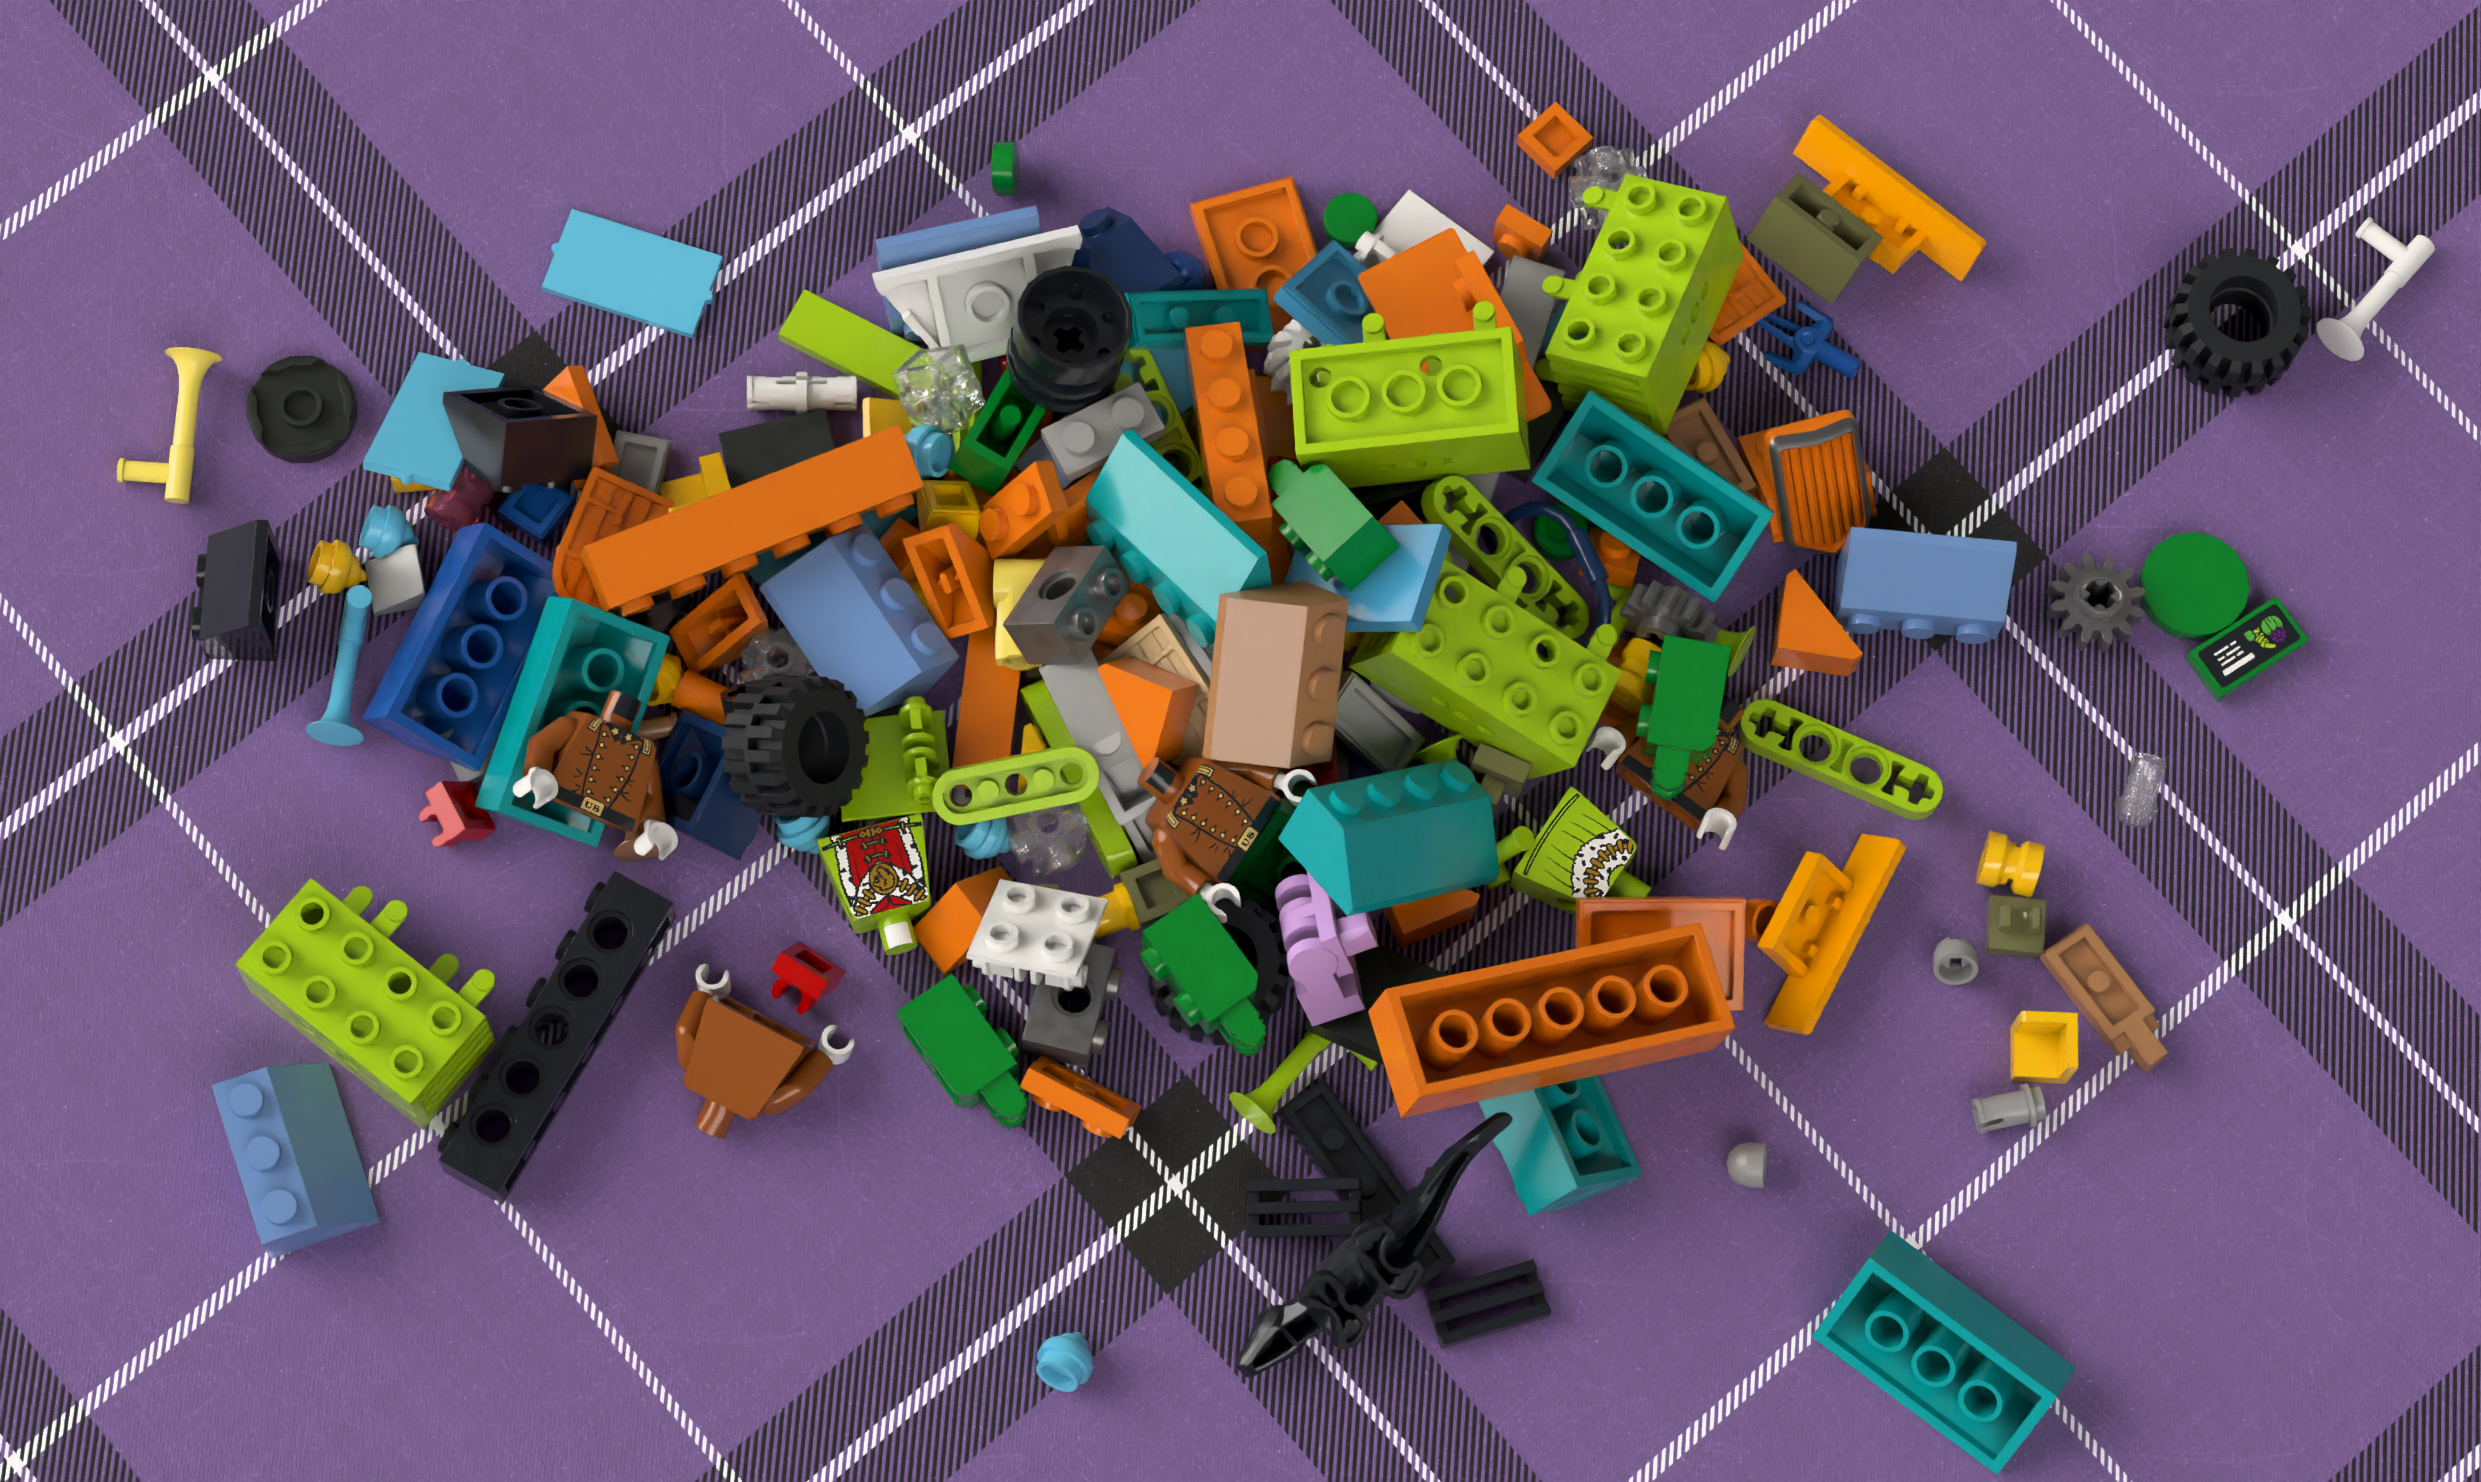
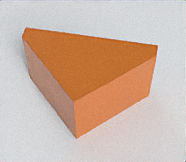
M954 522L914 533L902 539L933 620L947 640L983 630L993 625L994 561L991 560L989 551Z
M1794 569L1786 575L1779 593L1770 665L1849 676L1856 671L1863 655L1862 651L1799 572Z
M744 573L735 574L668 630L687 668L701 675H705L770 643L768 620Z
M1133 656L1108 662L1097 667L1143 769L1155 757L1160 758L1165 763L1179 758L1199 684Z
M1002 866L956 882L913 928L917 942L944 976L968 960L966 954L999 880L1013 881Z
M1463 889L1382 909L1399 947L1403 948L1471 920L1476 911L1480 894Z

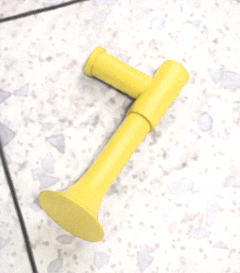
M174 347L165 350V354L172 358L177 365L179 374L177 412L173 445L170 446L169 463L130 461L127 458H120L117 465V480L122 483L126 481L166 484L165 501L187 504L189 503L195 455L194 438L202 381L207 370L214 363L222 361V356L198 348Z

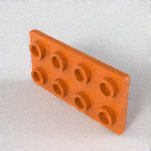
M1448 228L1358 275L1359 284L1375 313L1383 317L1385 331L1390 339L1427 336L1436 332L1445 334L1473 331V308L1475 304L1481 301L1492 303L1496 312L1497 328L1512 327L1518 354H1520L1523 365L1527 422L1551 410V401L1527 360L1523 337L1475 251L1467 252L1455 229ZM1427 361L1422 365V372H1428Z

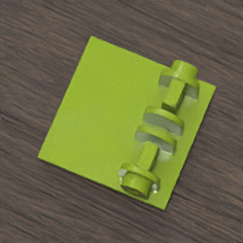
M912 696L903 701V707L899 710V715L866 718L863 726L864 731H869L870 743L866 744L865 755H869L867 768H862L861 776L863 781L860 788L852 789L853 799L846 806H841L842 822L936 812L932 803L933 788L938 778L950 769L943 710L932 711V708L926 704L923 697Z

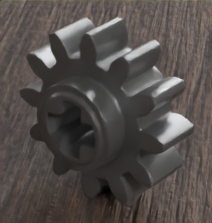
M2086 553L2080 562L2079 571L2074 565L2066 562L2059 572L2062 581H2052L2047 591L2050 597L2057 600L2050 605L2046 613L2047 617L2053 619L2062 617L2064 619L2057 635L2059 638H2063L2073 631L2079 635L2077 639L2078 650L2082 651L2090 639H2096L2099 649L2102 652H2107L2112 644L2113 635L2117 640L2126 643L2133 634L2131 625L2140 624L2145 615L2143 609L2134 606L2143 598L2146 593L2145 588H2129L2127 584L2135 570L2127 568L2120 574L2114 572L2115 558L2113 555H2109L2101 567H2096L2093 557ZM2099 598L2105 605L2099 604L2092 607L2087 600L2093 602Z
M1655 580L1652 581L1649 588L1641 583H1637L1620 611V615L1628 620L1624 627L1626 630L1636 633L1638 638L1649 641L1659 648L1662 647L1665 635L1714 643L1720 631L1719 627L1712 624L1715 614L1703 611L1699 598L1678 586H1662Z

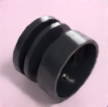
M1058 267L1044 271L1029 282L1018 301L1013 327L1011 328L1010 338L1007 343L1006 368L1013 386L1029 402L1054 412H1078L1109 396L1119 378L1124 354L1132 333V311L1125 293L1109 277L1084 267Z

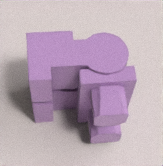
M1308 871L1307 874L1293 875L1284 879L1276 887L1275 898L1280 912L1279 920L1284 948L1287 952L1288 970L1294 979L1296 995L1312 1027L1364 1010L1365 1004L1359 973L1356 969L1355 954L1378 947L1376 932L1368 912L1343 917L1345 914L1343 910Z

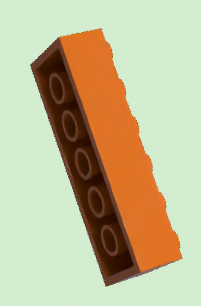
M898 424L585 545L580 555L602 610L609 613L617 611L619 617L626 619L651 609V606L655 605L652 597L669 591L672 600L704 588L703 586L707 585L705 576L721 570L725 580L733 577L735 574L754 569L759 564L758 555L772 550L777 560L807 548V545L811 544L809 536L824 530L828 539L856 529L859 525L863 524L861 515L875 510L878 519H882L908 509L910 505L915 504L913 495L922 489L924 485L901 427Z
M1701 922L1387 988L1368 1011L1401 1118L1714 1050L1736 1028Z

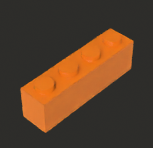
M1240 321L1185 328V364L1207 498L1259 546L1272 545L1273 515Z

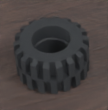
M2235 248L2223 249L2218 259L2213 253L2202 258L2198 267L2193 265L2187 272L2169 305L2163 328L2169 329L2164 337L2166 349H2176L2171 361L2176 369L2185 366L2189 370L2185 378L2193 385H2195L2198 379L2207 383L2206 392L2216 395L2219 388L2227 389V397H2239L2243 389L2246 388L2250 396L2260 393L2266 383L2270 387L2280 380L2283 373L2287 372L2306 340L2309 328L2306 325L2311 319V308L2309 306H2302L2308 296L2304 286L2294 287L2292 283L2297 275L2290 268H2287L2284 272L2278 269L2276 265L2279 259L2270 254L2266 261L2257 258L2258 250L2246 248L2242 256H2237ZM2221 304H2233L2243 307L2257 318L2262 327L2264 338L2243 342L2226 336L2214 324L2210 308Z
M771 674L762 676V680H753L747 684L746 693H738L733 701L735 710L733 713H727L724 723L728 729L727 735L722 736L721 749H726V759L722 762L725 773L731 774L729 785L732 791L741 794L740 801L747 808H755L757 813L764 815L821 818L822 816H831L837 813L839 806H846L853 799L852 789L860 788L863 781L861 776L862 768H867L869 755H865L866 744L870 743L869 731H864L863 726L866 717L863 709L856 708L857 698L853 692L845 691L843 683L836 679H828V677Z
M1228 898L1218 900L1214 906L1227 915V922L1221 923L1258 973L1253 1007L1259 1013V1019L1263 1020V1024L1267 1027L1270 1016L1272 1014L1277 1015L1282 1006L1289 979L1286 959L1287 952L1284 948L1282 931L1278 932L1276 930L1277 920L1269 911L1264 916L1258 912L1259 903L1248 898L1245 905L1241 904V907L1235 905ZM1149 973L1148 986L1150 996H1154L1156 999L1155 1008L1161 1017L1167 1015L1170 1018L1169 1026L1177 1033H1180L1183 1028L1190 1032V1040L1201 1043L1203 1036L1214 1038L1213 1045H1226V1040L1218 1029L1207 1036L1199 1023L1193 1027L1188 1025L1173 1003L1172 999L1177 994L1165 978L1159 982L1156 981Z

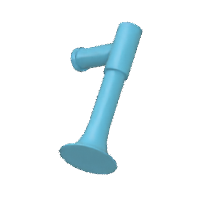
M362 585L353 586L345 596L337 642L339 648L327 709L319 721L310 723L305 728L306 733L311 738L330 745L352 746L364 740L363 733L354 728L350 715L359 652L363 646L368 611L372 601L370 590Z

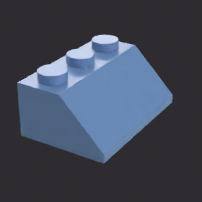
M1035 205L875 239L878 272L1041 234L1037 207ZM885 295L882 296L891 333L901 338L905 337V339L910 341L923 340L905 323L902 315Z
M868 525L828 538L764 582L759 588L817 674L822 677H828V679H836L844 684L845 691H852L857 698L856 708L863 709L865 717L900 704L908 697L927 693L959 658L954 648Z
M1851 527L1836 561L1833 616L1840 625L1847 626L1848 631L1857 634H1873L1880 629L1901 631L1903 636L1912 639H1927L1933 637L1934 634L1956 636V640L1967 644H1982L1988 642L1989 639H1996L2005 623L2017 542Z
M329 1062L269 1066L211 1085L261 1245L270 1259L381 1222Z

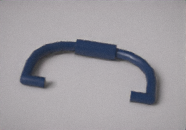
M1527 502L1510 509L1502 516L1511 525L1530 515L1547 516L1558 522L1568 534L1565 537L1589 586H1594L1598 599L1597 622L1591 636L1581 645L1587 648L1597 627L1603 624L1610 625L1612 598L1606 582L1609 575L1586 529L1579 528L1569 513L1551 503ZM1486 526L1483 529V535L1492 553H1494L1497 548V537L1494 531ZM1544 647L1541 651L1544 657L1547 659L1548 651L1546 647Z

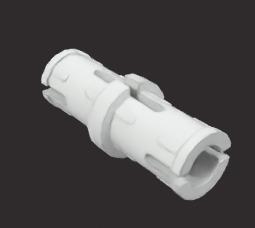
M796 372V376L782 377L747 376V411L783 410L796 411V415L807 413V411L821 409L837 411L857 410L856 376H807V372Z

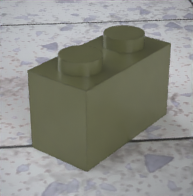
M1798 172L1773 198L1747 237V240L1759 248L1766 257L1777 262L1803 282L1810 291L1818 294L1832 305L1856 279L1884 237Z

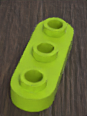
M1075 744L954 767L945 771L938 778L932 792V803L937 814L946 822L954 825H967L1077 803L1088 798L1096 789L1100 778V767L1091 751ZM1073 762L1081 767L1083 775L1080 780L1069 782L1063 778L1061 768L1066 763ZM1012 774L1024 776L1027 781L1026 790L1021 793L1010 791L1006 785L1007 777ZM957 785L967 786L972 792V800L966 804L956 803L951 796L952 788Z

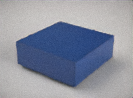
M537 484L523 485L522 491L511 493L498 509V514L501 519L545 546L576 505L575 497L561 488H546Z

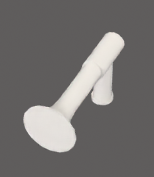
M2371 217L2364 221L2355 236L2359 239L2362 238L2393 262L2384 271L2382 278L2348 315L2339 320L2322 318L2317 323L2316 330L2318 336L2332 353L2349 361H2358L2363 357L2364 347L2360 340L2363 330L2395 292L2409 281L2435 251L2434 244L2427 237L2417 235L2405 246L2374 223Z

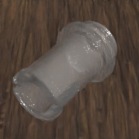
M2147 753L2132 755L2123 796L2115 800L2114 807L2118 811L2117 819L2129 826L2144 828L2148 827L2150 821L2158 816L2159 809L2155 802L2163 772H2165L2167 766L2163 759Z

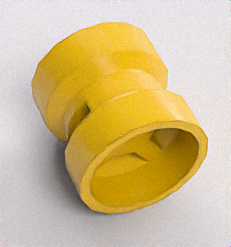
M1632 638L1623 650V663L1618 667L1622 673L1609 697L1616 704L1634 714H1639L1641 703L1652 705L1655 685L1644 683L1650 650L1661 652V648L1640 638Z
M1990 830L1979 861L1976 883L1993 888L1998 884L2005 885L2007 882L2010 883V888L2014 894L2031 898L2040 874L2045 845L2028 840L2022 843L2020 847H2017L2016 843L2011 842L2006 834Z

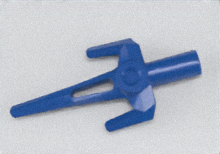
M1798 301L1796 306L1816 322L1810 327H1802L1772 313L1756 322L1757 325L1793 350L1792 360L1769 351L1764 353V359L1794 375L1806 373L1814 360H1817L1852 380L1862 365V360L1827 342L1832 334L1833 318L1804 301ZM1765 320H1768V321H1770V322H1773V323H1775V324H1777V325H1779V326H1781V327H1783V328H1785V329H1787V330L1793 332L1794 335H1792V336L1787 335L1786 333L1782 332L1781 330H1779L1778 328L1774 327L1773 325H1771L1770 323L1766 322Z

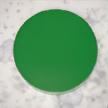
M996 142L993 145L991 159L993 191L997 196H1017L1020 173L1017 142Z
M1343 193L1334 197L1327 204L1324 211L1323 230L1330 242L1335 240L1347 250L1356 249L1355 246L1360 237L1366 231L1373 234L1377 226V212L1374 205L1369 199L1357 193Z
M1554 504L1556 507L1569 513L1578 527L1585 528L1588 533V524L1583 515L1566 504ZM1537 516L1532 531V539L1537 551L1552 561L1561 562L1575 558L1565 538L1568 534L1561 525L1547 516Z

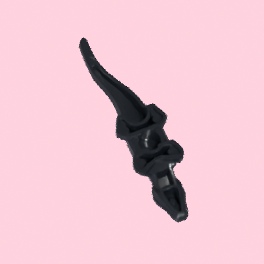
M1506 1112L1495 1113L1451 1147H1448L1434 1165L1425 1170L1424 1178L1419 1185L1409 1189L1407 1197L1397 1207L1376 1215L1356 1227L1352 1236L1335 1248L1316 1267L1293 1299L1284 1302V1304L1263 1309L1256 1317L1250 1337L1235 1361V1366L1245 1377H1253L1274 1365L1295 1356L1301 1351L1307 1340L1322 1331L1333 1338V1344L1337 1348L1344 1350L1354 1348L1360 1343L1370 1325L1367 1314L1386 1296L1399 1300L1408 1299L1413 1294L1423 1273V1267L1418 1261L1419 1253L1437 1226L1458 1180L1474 1157L1511 1124L1512 1116Z

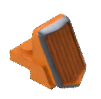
M1839 410L1738 437V453L1758 486L1756 489L1758 500L1776 511L1766 527L1773 543L1785 541L1790 547L1835 556L1842 550L1851 527L1868 528L1871 518L1877 516L1871 472L1862 455L1858 425L1850 410Z

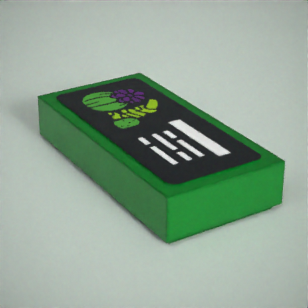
M2276 596L2190 651L2185 659L2218 702L2305 646L2309 639Z

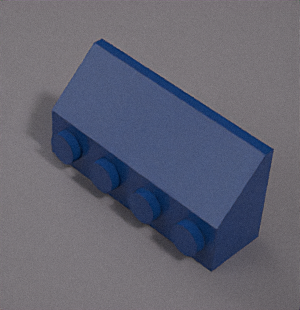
M486 522L460 527L362 720L407 747L447 762H453L474 772L480 771L504 723L548 596L558 597L554 591L551 576L553 563ZM454 729L448 740L440 736L441 734Z

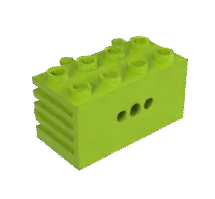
M1626 173L1618 192L1592 186L1583 193L1582 198L1586 206L1607 211L1608 215L1583 270L1578 272L1575 280L1552 275L1547 277L1542 283L1543 292L1547 296L1565 300L1568 303L1545 352L1547 358L1537 362L1535 371L1540 379L1559 383L1557 388L1559 393L1563 394L1561 399L1567 411L1576 412L1589 390L1592 389L1655 432L1666 435L1744 255L1726 196ZM1628 243L1623 249H1614L1618 244ZM1580 333L1588 334L1585 338L1581 340L1573 339L1576 335Z
M1481 301L1475 304L1473 308V331L1445 334L1436 332L1427 336L1386 340L1383 317L1378 313H1370L1362 321V343L1334 346L1326 344L1316 348L1289 350L1295 451L1303 473L1313 465L1326 464L1347 488L1440 479L1452 475L1468 476L1531 469L1523 365L1520 354H1518L1512 327L1497 328L1496 312L1493 304L1488 301ZM1427 361L1428 372H1422V365Z
M1447 550L1421 631L1366 632L1348 667L1455 734H1462V738L1474 746L1479 747L1480 743L1532 764L1528 776L1529 780L1575 767L1622 673L1621 670L1606 661L1617 640L1615 628L1609 624L1600 625L1595 630L1587 648H1584L1542 621V613L1538 607L1527 606L1521 608L1515 604L1527 580L1526 573L1522 568L1518 566L1508 568L1496 590H1493L1452 564V556ZM1446 585L1451 586L1455 590L1456 601L1445 595ZM1538 643L1546 647L1548 651L1547 659L1537 653Z
M310 878L235 965L251 994L419 1128L424 1130L497 1045L493 1038V1033L490 1032L491 1028L488 1021H486V1016L476 1009L494 988L496 983L495 976L488 969L478 970L463 988L456 993L447 986L448 982L459 970L460 964L456 956L444 954L427 970L389 940L408 916V908L404 902L400 900L390 901L372 923L369 924L360 917L373 902V893L368 887L358 886L354 888L341 902Z

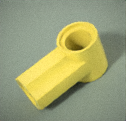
M995 558L993 605L994 608H997V626L995 627V661L997 666H1003L1010 670L1027 671L1043 665H1029L1006 631L1003 623L1046 559Z

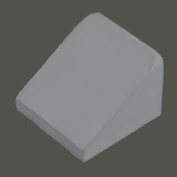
M416 544L405 545L383 558H374L364 562L368 586L372 594L371 603L374 616L420 607L427 591L421 558Z

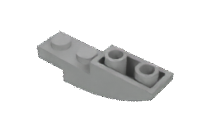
M1090 647L1080 664H1044L1040 666L1039 671L1075 744L1091 751L1099 763L1100 778L1097 785L1120 827H1124L1144 864L1157 859L1151 844L1153 832L1146 825L1145 819L1158 799L1137 784L1143 767L1097 670L1101 663L1092 647Z

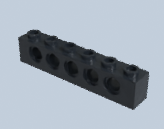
M616 871L613 872L607 884L598 882L591 891L584 906V911L588 915L579 930L576 932L570 929L563 937L555 953V959L559 962L549 979L541 977L535 983L526 1001V1007L530 1008L519 1027L511 1025L508 1028L496 1051V1054L501 1058L490 1076L482 1073L478 1077L467 1098V1103L471 1107L460 1124L454 1121L448 1126L438 1144L437 1151L441 1153L438 1161L444 1173L502 1205L677 918L673 902ZM608 929H620L627 934L625 942L618 948L605 949L597 944L599 936ZM580 976H590L598 981V986L589 996L576 997L568 992L572 981ZM550 1024H562L569 1028L568 1036L560 1044L546 1045L539 1040L542 1030ZM521 1072H533L540 1077L537 1087L529 1093L518 1094L510 1089L512 1079ZM493 1120L508 1122L510 1124V1131L503 1140L490 1143L480 1138L481 1131L488 1122Z

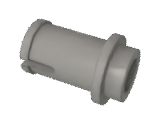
M2027 1083L2021 1084L2019 1091L1971 1100L1973 1118L1979 1134L2027 1123L2029 1128L2037 1127V1121L2044 1120L2047 1117L2045 1101L2040 1087L2029 1088Z

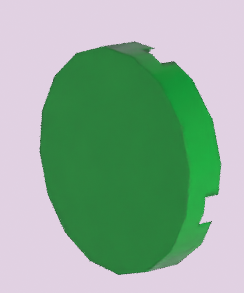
M2199 532L2175 534L2158 543L2143 563L2139 577V585L2145 588L2146 591L2140 601L2141 606L2152 623L2170 636L2184 639V637L2199 638L2198 640L2210 639L2232 625L2244 610L2250 589L2247 569L2236 551L2219 538Z

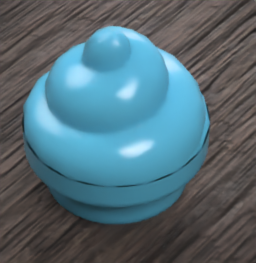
M925 424L913 428L908 434L904 435L921 479L927 480L932 477H941L949 470L947 467L954 457L955 446L951 436L945 434L942 428L932 424Z
M390 504L386 508L377 505L372 506L359 539V546L369 549L370 556L383 558L405 545H419V539L414 535L412 525L406 520L405 514L400 508Z
M775 815L774 818L778 825L776 834L783 845L788 848H794L797 851H809L812 854H819L817 840L827 837L830 830V816L810 818Z
M1006 817L967 825H957L955 842L963 847L964 853L973 859L992 858L998 853H1007L1014 847L1012 831L1008 826Z
M1081 1332L1052 1336L1043 1342L1037 1352L1038 1364L1036 1372L1047 1385L1059 1391L1072 1392L1076 1390L1078 1385L1087 1382L1092 1373L1093 1357L1088 1349V1341Z

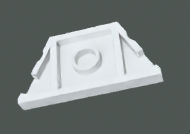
M1078 225L875 272L872 273V277L878 292L882 296L885 295L902 315L905 323L916 335L925 341L931 353L946 369L1005 355L1017 304L1027 284L1044 271L1062 266H1071L1076 249L1080 250L1082 236Z

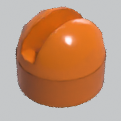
M1763 898L1746 900L1745 939L1750 942L1759 943L1779 905L1777 902Z

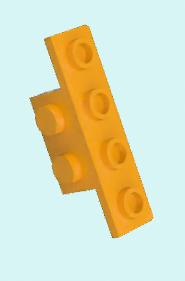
M1817 115L1810 122L1793 154L1831 182L1823 189L1826 194L1884 237L1870 259L1880 264L1891 274H1894L1919 250L1957 280L1963 281L1985 248L1986 240L1824 116Z
M1862 833L1842 872L1823 854L1806 851L1757 945L1759 949L1788 974L1764 1021L1769 1028L1809 1035L1813 1031L1906 850V846L1899 839Z

